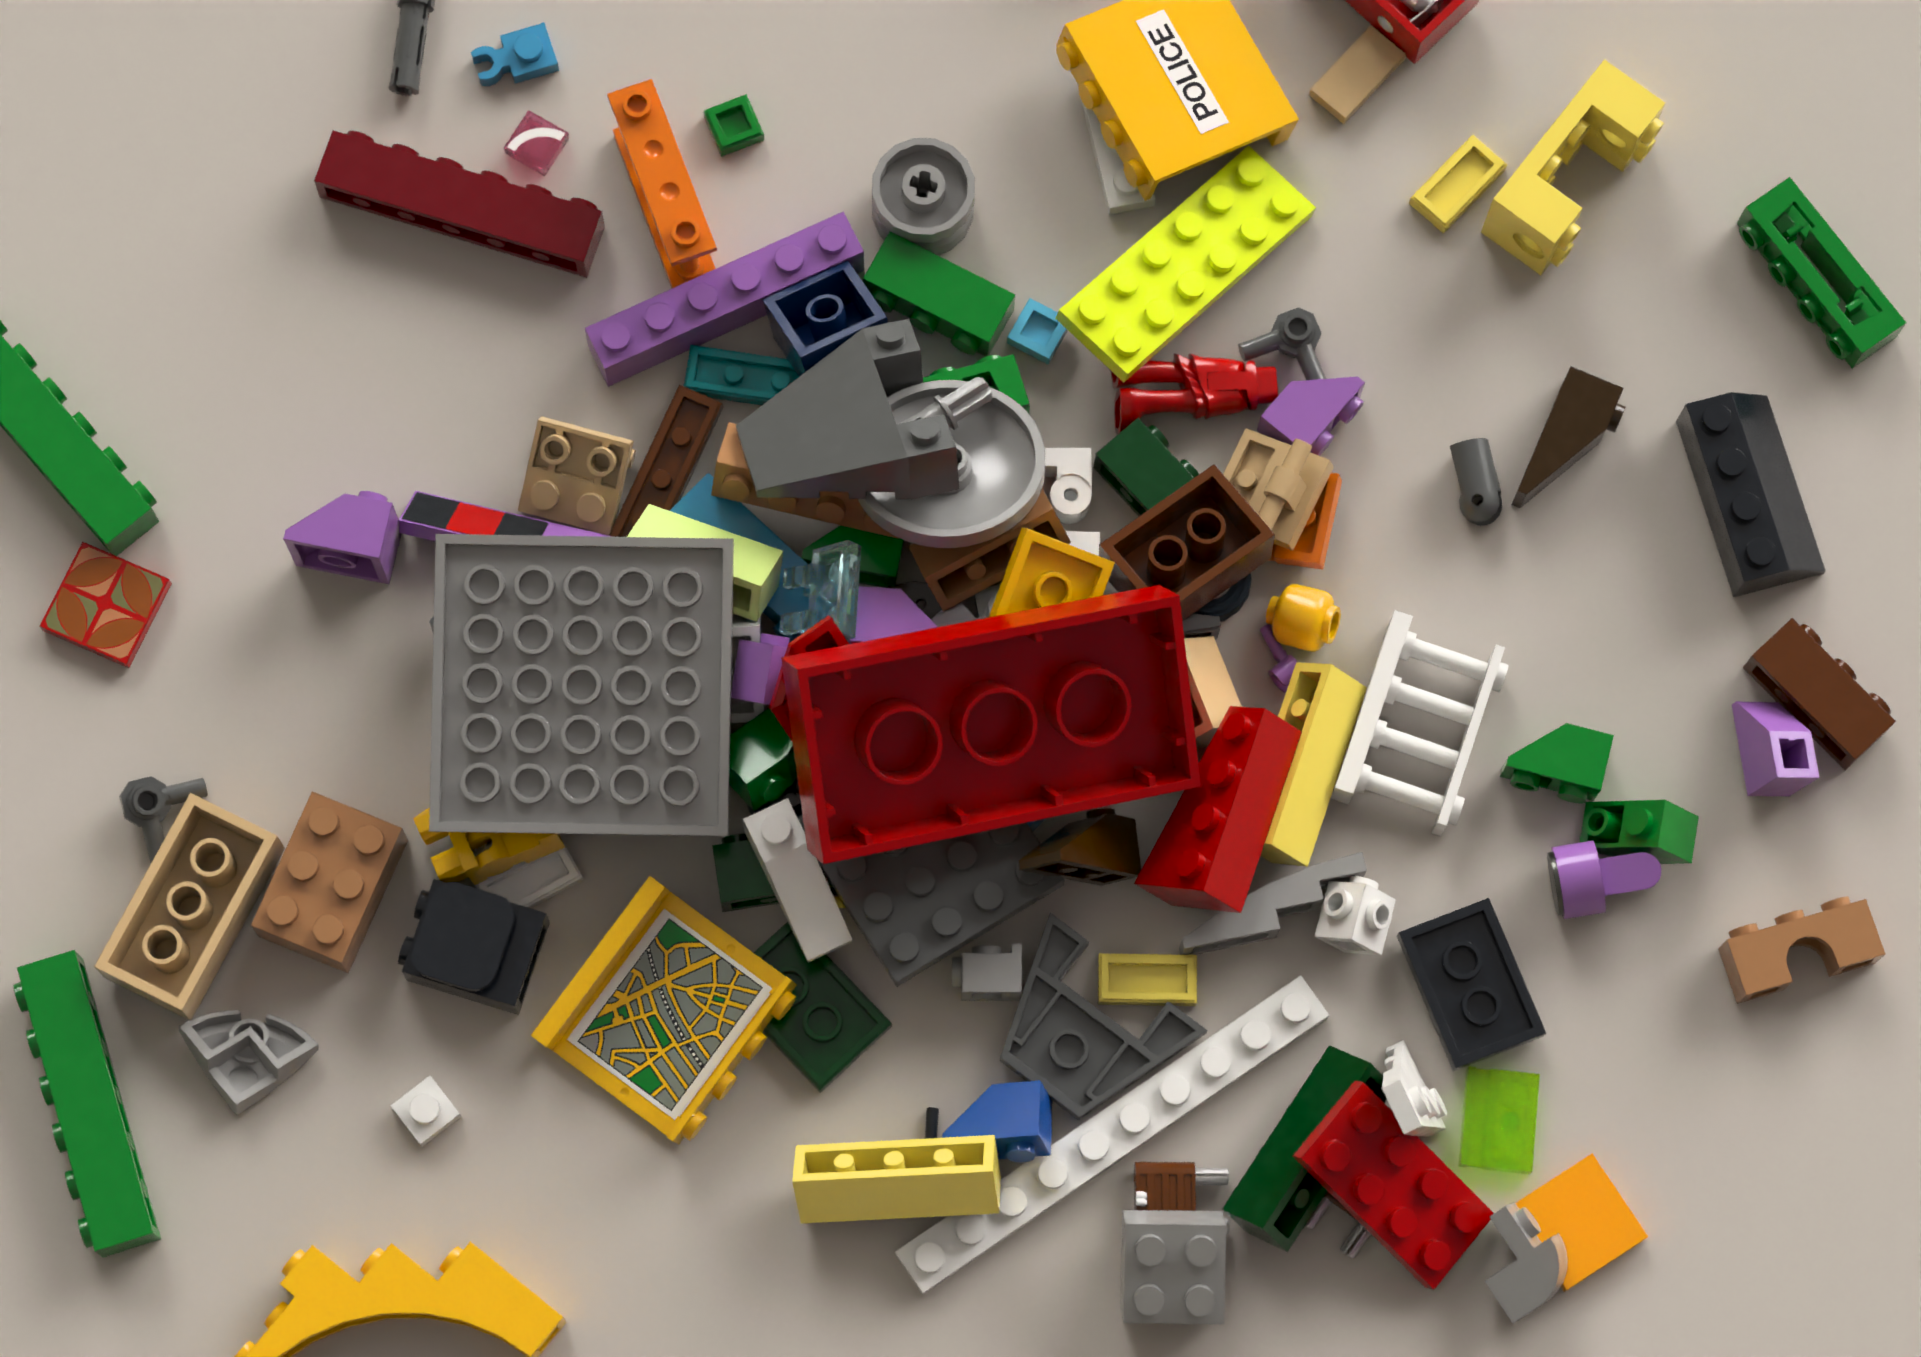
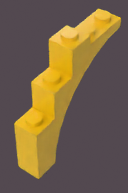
M471 1241L464 1249L457 1246L447 1255L439 1267V1270L444 1274L438 1281L392 1243L385 1251L377 1248L368 1257L360 1269L364 1276L359 1282L312 1245L306 1253L302 1249L298 1250L282 1269L281 1273L286 1277L280 1285L294 1296L289 1304L284 1301L279 1303L264 1322V1325L268 1328L256 1344L248 1341L235 1357H293L312 1343L344 1329L387 1319H432L464 1325L504 1341L527 1357H539L567 1322L562 1315Z

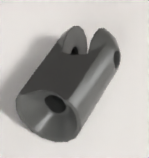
M1475 438L1451 445L1450 450L1461 490L1459 506L1462 514L1471 523L1479 526L1494 522L1500 516L1502 499L1488 439Z

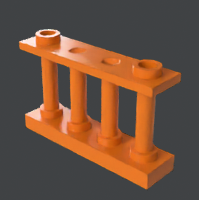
M649 79L608 93L607 98L618 124V128L613 129V136L671 289L716 269L710 253L717 251V247L653 80Z

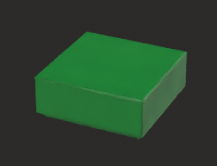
M747 94L703 110L704 118L721 157L765 140L763 130Z

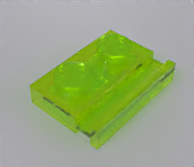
M1468 1066L1465 1077L1458 1167H1477L1484 1170L1529 1175L1532 1173L1540 1074L1499 1069L1487 1070Z

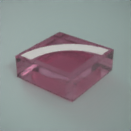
M528 110L504 146V151L508 156L545 176L568 142L569 133Z

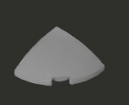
M239 1010L214 1012L197 1017L179 1026V1032L196 1061L236 1115L261 1100L286 1081L319 1050V1044L301 1028L282 1018L268 1014L265 1017L266 1023H261L255 1019L241 1020Z

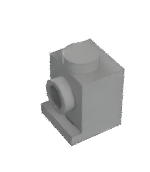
M1012 943L1010 953H1001V947L974 946L972 947V953H962V957H952V987H961V1001H1020L1022 993V944Z

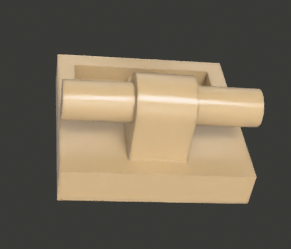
M540 417L537 421L518 511L609 535L616 521L627 469L632 468L636 455V450L632 449L634 441L547 417Z
M1245 428L1223 475L1275 534L1274 544L1293 551L1334 466L1329 459L1310 453L1312 446L1303 440L1294 439L1293 444L1289 445Z

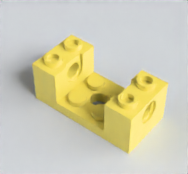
M1604 59L1493 198L1481 233L1540 276L1551 263L1559 267L1574 247L1572 242L1581 231V227L1575 224L1583 208L1551 186L1556 179L1554 174L1562 162L1568 165L1583 144L1622 172L1633 159L1641 163L1656 142L1654 138L1664 125V122L1659 120V117L1666 103Z

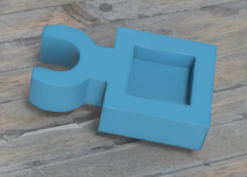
M545 22L500 35L503 48L496 50L489 46H481L471 52L474 64L484 61L493 64L490 70L478 73L481 86L494 85L500 81L503 74L511 72L516 84L559 71L558 62Z

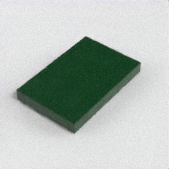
M788 921L754 952L797 985L791 992L797 997L789 1011L781 1020L773 1017L763 1030V1033L819 1093L827 1088L892 1027V1023L827 954L809 963L807 962Z

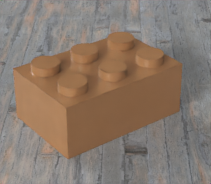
M312 791L251 923V927L258 937L349 973L408 842L403 829Z

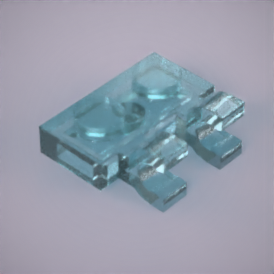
M846 540L813 549L812 564L784 569L783 587L789 590L804 587L803 596L809 598V609L801 612L781 614L779 633L786 636L796 633L801 635L829 615L846 640L856 637L861 545Z

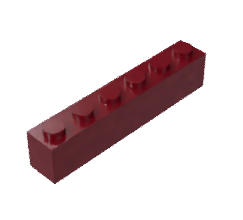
M353 130L348 131L347 134L332 131L314 179L320 198L585 278L588 277L605 228L602 211L598 210L597 206L588 200L577 197L571 198L570 201L553 196L548 189L539 185L527 184L526 187H521L508 183V180L498 173L492 171H482L481 174L463 169V166L454 160L438 157L434 161L419 156L417 151L401 144H393L392 147L374 143L370 136Z

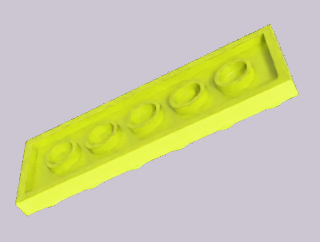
M1248 145L1062 306L1055 319L1122 382H1125L1309 220L1316 207Z

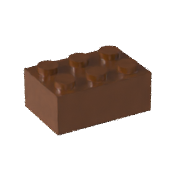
M1213 464L1100 543L1098 556L1115 562L1108 581L1118 593L1161 585L1180 595L1183 621L1271 559L1275 534L1216 465Z

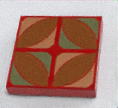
M82 542L39 627L46 633L130 668L172 583L170 579Z

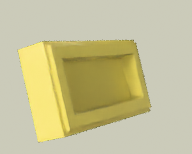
M1472 135L1410 198L1409 204L1444 234L1506 170L1507 164L1478 138Z
M1099 953L1098 1005L1165 1006L1167 1002H1170L1174 1006H1196L1197 955Z

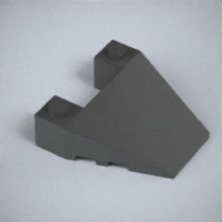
M910 319L862 328L736 425L737 435L757 497L820 498V491L848 492L849 499H866L867 492H895V499L912 500L959 489L956 445L945 415L942 414L896 424L887 399L890 395L904 388L923 383L921 350Z

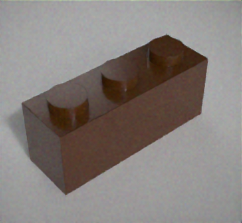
M1791 618L1750 657L1743 669L1776 702L1808 728L1812 733V738L1846 771L1896 721L1890 716L1891 710L1880 696L1875 693L1868 694L1855 681L1857 678L1856 674L1846 662L1839 658L1834 660L1821 647L1822 641L1812 628L1805 624L1799 625Z

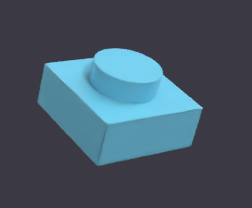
M1029 298L1007 337V344L1049 365L1068 330L1055 319L1058 312Z

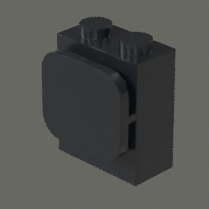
M433 879L430 891L422 890L415 907L414 918L419 919V923L414 937L406 936L400 950L398 964L403 966L402 973L406 980L519 1015L550 924L547 914L511 903L504 897L457 882L446 883Z

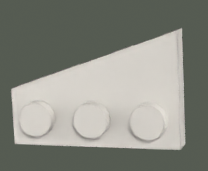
M1402 1040L1387 1047L1386 1054L1388 1058L1385 1059L1384 1064L1388 1071L1383 1073L1382 1090L1403 1134L1430 1137L1445 1130L1446 1127L1441 1119L1447 1115L1445 1105L1435 1088L1429 1090L1426 1087L1405 1041Z

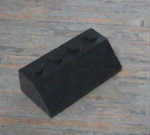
M1730 392L1685 404L1676 420V424L1733 597L1824 574L1826 570L1768 396Z

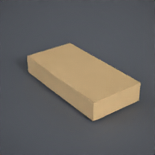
M1370 25L1310 89L1309 96L1345 124L1404 61L1406 54Z

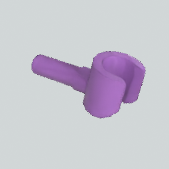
M1268 624L1261 627L1260 632L1274 659L1278 662L1277 665L1268 671V674L1274 684L1285 693L1295 664L1298 661L1293 656L1287 655L1281 644L1274 639L1272 627Z

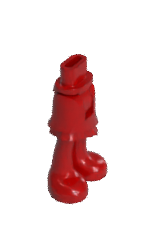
M1174 353L1173 362L1149 360L1125 382H1122L1111 371L1113 389H1118L1114 401V422L1117 435L1137 418L1141 419L1144 415L1166 412L1191 413L1195 419L1204 417L1206 420L1215 416L1238 413L1247 408L1249 410H1256L1258 404H1271L1278 397L1276 367H1256L1254 360L1247 361L1245 365L1244 362L1234 359L1200 357L1191 353L1186 358ZM1144 383H1178L1181 390H1142L1131 387Z

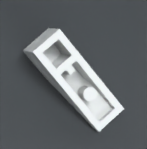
M787 798L744 818L745 834L807 962L809 963L853 942L819 862L807 850L805 832L789 799Z

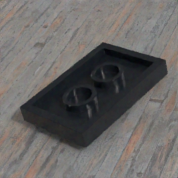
M1489 898L1398 932L1397 939L1453 1071L1544 1037L1546 1031Z

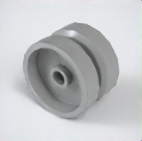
M913 138L893 146L880 158L872 175V219L879 236L885 240L889 231L936 255L951 251L966 237L973 222L975 177L968 160L954 146L935 138Z

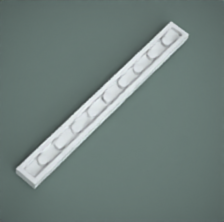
M1300 975L1052 1144L1051 1156L1035 1157L1034 1160L1024 1163L1002 1178L999 1214L947 1216L895 1251L896 1257L921 1294H926L1328 1019V1012Z

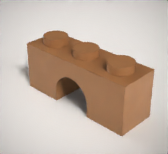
M1849 896L1840 897L1820 905L1822 912L1805 916L1803 910H1796L1776 917L1774 919L1776 925L1759 930L1757 923H1752L1729 931L1730 939H1727L1718 950L1736 1003L1739 1004L1780 992L1789 986L1793 981L1787 966V953L1789 948L1795 946H1805L1816 951L1821 956L1829 977L1869 966L1879 961L1885 955V951L1867 900L1863 899L1851 903Z

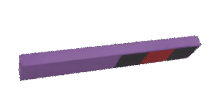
M416 490L399 519V533L435 541L436 534L612 537Z

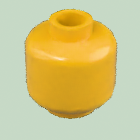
M1299 584L1287 586L1279 597L1272 596L1266 611V623L1272 625L1273 636L1277 642L1310 652H1316L1325 643L1331 644L1333 642L1341 618L1340 607L1334 605L1331 594Z

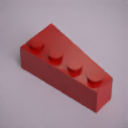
M1230 706L1199 762L1201 787L1184 790L1134 884L1171 906L1241 913L1302 731L1266 708Z

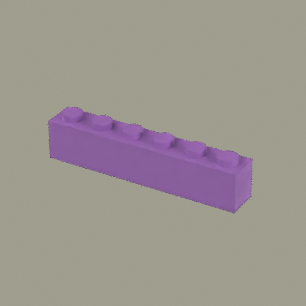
M844 211L585 327L588 347L607 386H612L689 351L690 345L700 346L766 316L767 313L763 299L848 260L857 274L863 272L864 251Z

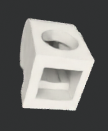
M1045 448V477H1055V482L1051 487L1049 502L1061 523H1078L1089 512L1092 497L1091 448Z

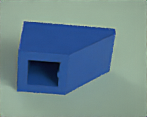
M1041 1080L992 1084L942 1133V1138L995 1135L998 1160L1008 1159L1013 1162L1024 1163L1030 1162L1038 1156H1051L1052 1100Z

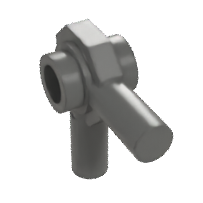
M1299 307L1279 314L1270 333L1238 344L1239 353L1244 362L1278 350L1289 357L1297 358L1306 380L1326 379L1314 352L1322 334L1314 314Z
M150 776L129 781L119 796L124 818L134 825L142 827L150 863H152L165 839L161 822L172 807L171 805L185 802L190 793L200 798L208 796L203 778L166 786V784Z

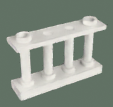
M1394 610L1331 799L1349 805L1354 791L1362 794L1364 790L1377 793L1438 814L1432 834L1441 836L1447 823L1456 826L1465 801V798L1457 795L1490 692L1491 690L1500 692L1509 665L1501 663L1505 647L1497 644L1489 657L1488 663L1416 639L1417 634L1408 631L1413 616ZM1409 657L1481 681L1473 707L1401 683L1402 678L1394 675L1399 658L1408 661ZM1394 701L1467 725L1459 751L1386 727L1387 722L1379 719L1384 702L1393 705ZM1381 745L1452 769L1444 796L1372 772V766L1364 764L1369 747L1378 749Z

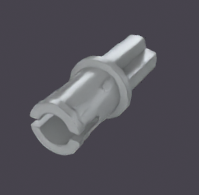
M975 377L944 398H941L939 395L933 398L934 403L901 423L944 414L949 428L951 427L955 430L959 427L957 423L959 420L991 401L993 394L989 385L982 377Z

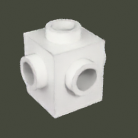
M1351 876L1349 882L1329 881L1314 937L1344 953L1382 955L1396 899L1378 890L1379 883L1365 877Z

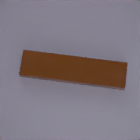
M682 385L678 386L609 536L627 537L648 504L670 511L681 500L723 410V403Z

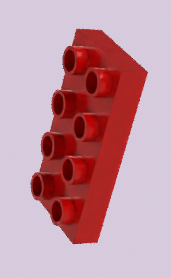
M1161 585L781 657L807 850L823 864L1201 787L1180 595Z

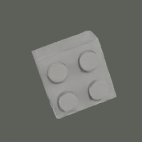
M1122 1210L1120 1309L1123 1323L1224 1324L1227 1225L1222 1211Z

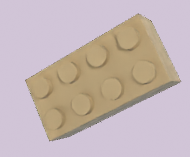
M190 793L94 967L104 978L188 1020H192L285 849L279 837Z

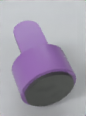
M1593 840L1551 847V852L1547 853L1554 904L1557 914L1562 915L1563 919L1606 913L1605 896L1649 889L1657 884L1661 877V865L1653 855L1638 852L1599 859Z

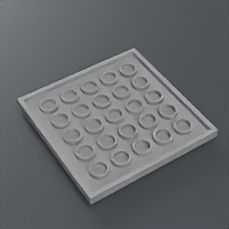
M436 534L429 831L729 836L734 539Z

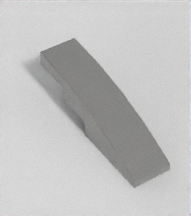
M1363 852L1312 865L1262 886L1247 895L1241 913L1219 911L1185 936L1179 947L1180 955H1197L1276 938L1280 930L1278 918L1318 910L1324 900L1321 889L1327 888L1329 881L1349 882L1351 876L1364 877L1367 869Z

